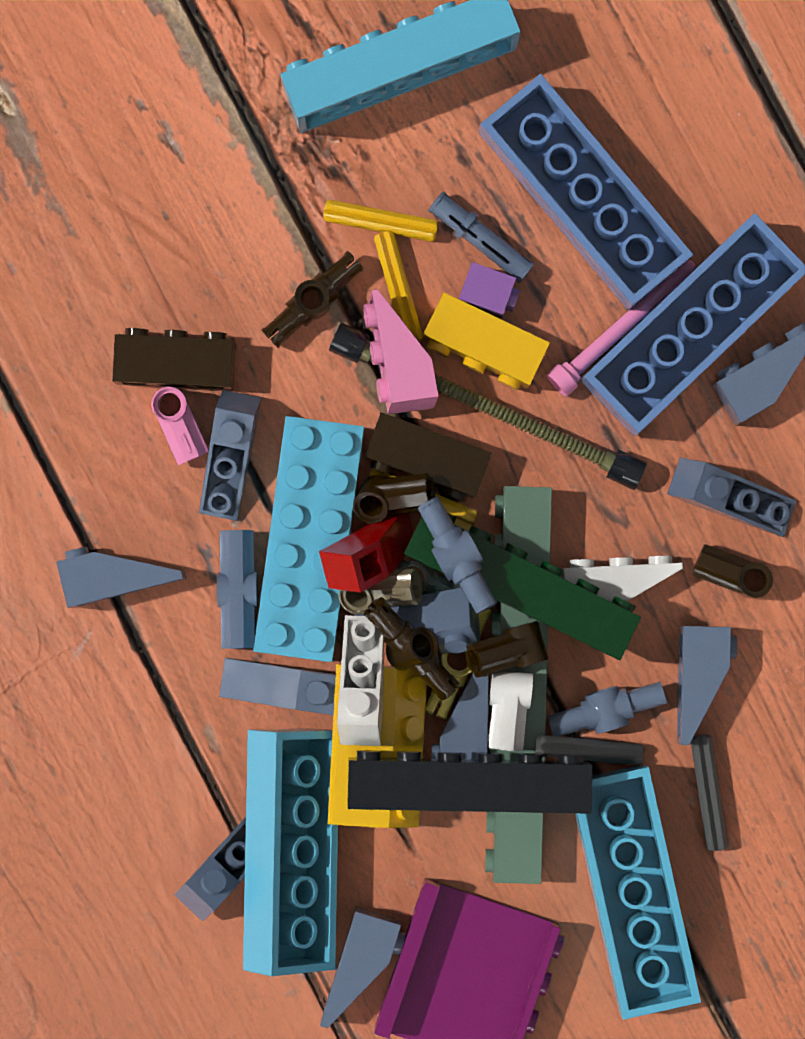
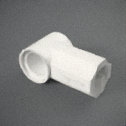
M501 671L492 674L490 688L492 715L489 728V748L523 751L527 709H530L532 698L533 673Z

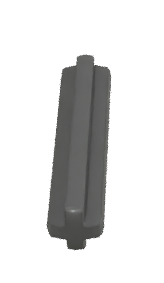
M708 734L696 735L691 741L706 847L709 851L724 850L728 848V838L713 738Z
M539 735L536 738L535 753L542 754V757L557 759L558 754L582 755V761L640 765L643 762L644 747L636 743Z

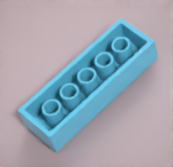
M469 0L459 5H456L455 1L447 2L436 7L433 10V15L419 20L418 16H411L396 24L397 29L384 34H382L381 30L372 31L360 37V43L345 48L344 44L336 45L325 50L322 53L324 57L312 62H308V59H300L286 66V72L281 73L280 76L284 93L300 134L517 50L521 31L509 1Z
M285 416L253 652L333 662L341 607L339 601L340 590L328 588L319 551L351 534L354 512L353 503L356 497L365 431L364 426Z
M315 728L248 730L243 936L244 971L272 977L335 970L338 825L327 824L333 730Z
M641 764L592 775L591 814L575 813L618 1011L622 1019L625 1020L701 1003L649 767Z

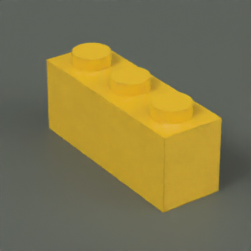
M443 292L423 334V339L429 342L427 348L444 357H448L450 352L464 358L462 365L480 374H483L485 369L500 375L497 380L499 383L516 391L519 390L520 386L528 389L550 344L548 341Z

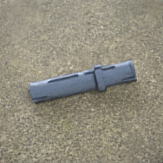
M443 191L428 211L430 213H433L455 231V237L459 240L462 237L509 275L516 277L518 283L524 279L535 265V263L529 261L504 239L477 219L479 216L474 211L469 213L450 198L446 192Z

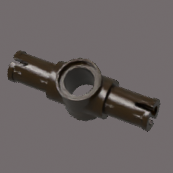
M346 251L323 275L319 272L313 279L301 283L297 287L295 295L285 303L287 308L265 328H262L261 331L268 339L272 337L270 339L271 342L279 348L302 325L306 327L314 319L324 316L328 312L330 304L340 296L339 291L359 272L364 270L363 266L356 260L348 267L354 261V256L349 251ZM310 290L319 291L324 297L323 303L316 309H308L302 304L303 295Z
M383 597L374 600L368 606L369 609L365 610L364 615L385 637L384 642L387 644L386 656L391 666L401 671L409 669L416 677H421L440 700H445L452 696L456 691L455 688H458L460 683L439 661V655L437 654L438 642L433 632L424 627L415 629L409 621H403Z

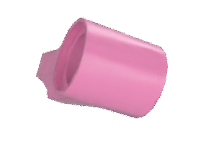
M165 387L158 390L152 398V411L158 418L177 464L181 465L208 453L209 449L184 392L173 387ZM172 393L179 397L181 408L177 414L166 416L160 409V401L163 396Z

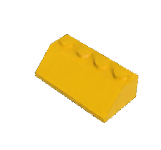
M336 664L327 824L376 828L419 827L420 811L348 809V757H357V750L381 751V758H397V751L421 752V759H423L427 683L421 677H416L409 669L401 671L393 666H384L381 746L341 745L337 728L341 665Z

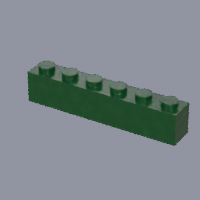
M448 513L454 524L457 518ZM422 517L404 555L444 574L431 551L434 548L431 543L434 538ZM471 525L467 532L483 558L484 562L480 563L483 570L480 572L495 600L606 655L621 660L641 619L640 616L633 613L635 605L617 596H614L612 602L597 595L600 588L578 578L576 584H573L561 578L564 570L546 561H542L539 567L525 560L528 555L526 551L509 543L506 544L504 549L490 543L493 535Z

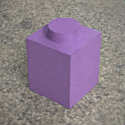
M472 262L459 300L502 319L505 310L513 312L520 290L513 288L516 277Z

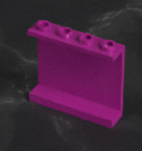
M425 878L406 932L401 953L398 955L374 1026V1034L388 1039L391 1034L405 1039H524L526 1032L533 1033L537 1023L539 1011L535 1010L534 1007L538 995H546L551 981L552 973L546 972L551 957L557 959L562 949L564 936L559 934L561 929L559 924Z

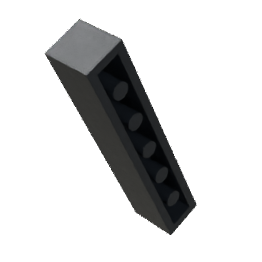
M357 750V757H348L347 808L362 810L591 814L592 764L582 762V755L558 754V761H542V754L519 753L518 760H502V753L481 752L478 753V760L462 759L461 752H437V759H421V752L397 751V758H381V751Z

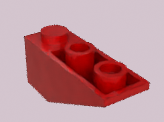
M408 513L387 515L381 522L371 523L320 550L319 554L328 588L361 593L388 578L406 556L404 552L413 536Z

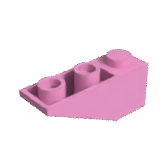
M378 289L372 290L369 303L363 306L366 328L373 327L375 341L370 342V354L372 364L379 365L381 379L376 380L379 402H386L388 414L434 408L439 396L432 358Z

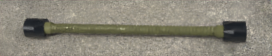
M341 322L331 342L329 351L355 363H358L359 359L372 362L370 342L368 341L370 335ZM435 374L439 393L443 392L442 394H447V397L452 396V399L456 398V401L461 400V403L465 402L467 406L470 404V407L474 406L476 410L479 408L480 412L488 413L489 416L493 415L492 417H497L498 420L502 419V422L506 421V424L511 423V426L515 425V428L525 429L524 432L527 433L529 431L530 435L538 436L539 439L543 438V441L552 442V445L561 446V449L570 450V453L575 452L574 455L579 454V457H583L585 460L588 458L589 462L597 463L600 469L608 472L606 478L629 489H636L646 468V461L619 449L616 454L610 451L601 452V449L592 448V445L583 444V441L578 442V439L574 440V437H570L568 434L565 436V433H560L559 430L556 432L555 428L551 429L546 424L542 425V422L533 421V418L528 419L529 417H524V414L519 415L520 413H515V410L510 411L509 407L506 409V406H501L500 403L497 405L496 401L492 402L487 397L483 398V395L478 396V393L474 394V391L469 392V389L465 390V387L460 388V385L456 386L454 382L451 384L450 380L447 382V379H442L441 376L438 377Z

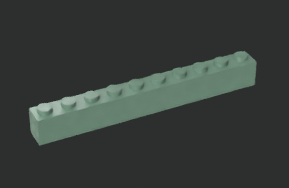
M504 486L502 495H495V518H502L501 534H494V545L504 549L507 543L526 551L528 555L525 560L539 567L542 561L550 563L552 487ZM499 602V612H492L491 636L504 634L506 629L537 620ZM538 621L547 650L548 625ZM547 660L517 669L511 667L502 670L533 673L532 698L530 709H527L523 751L489 748L488 741V752L502 753V760H518L519 753H535L536 738L539 735H545ZM489 695V714H492V706H490ZM486 812V833H493V849H485V872L492 873L493 883L541 884L543 813Z

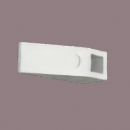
M672 555L649 556V564L633 565V557L609 558V566L594 567V559L570 560V568H562L564 570L562 578L573 584H576L578 578L585 580L600 588L597 595L612 602L614 596L628 601L683 569L682 563H672Z
M345 615L337 716V728L341 745L381 746L385 637L365 616Z

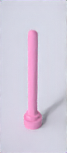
M688 260L627 311L570 363L564 362L562 365L556 364L545 374L553 387L564 397L570 395L578 387L577 382L581 380L580 374L679 286L696 269L695 263Z

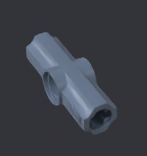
M254 530L220 531V572L217 573L218 607H221V649L254 648L256 635L255 607H258L257 571L254 572Z

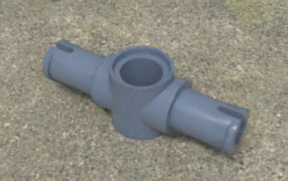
M438 497L419 506L418 510L434 538L431 542L434 548L431 551L447 580H453L455 585L460 584L476 614L497 604L480 572L483 570L480 564L484 562L467 530L462 532L460 527L454 526Z
M661 682L626 691L625 688L619 690V686H613L586 695V700L580 702L581 706L549 715L548 720L553 736H563L586 728L589 729V732L595 730L596 734L624 727L630 724L629 719L634 718L635 713L667 704Z

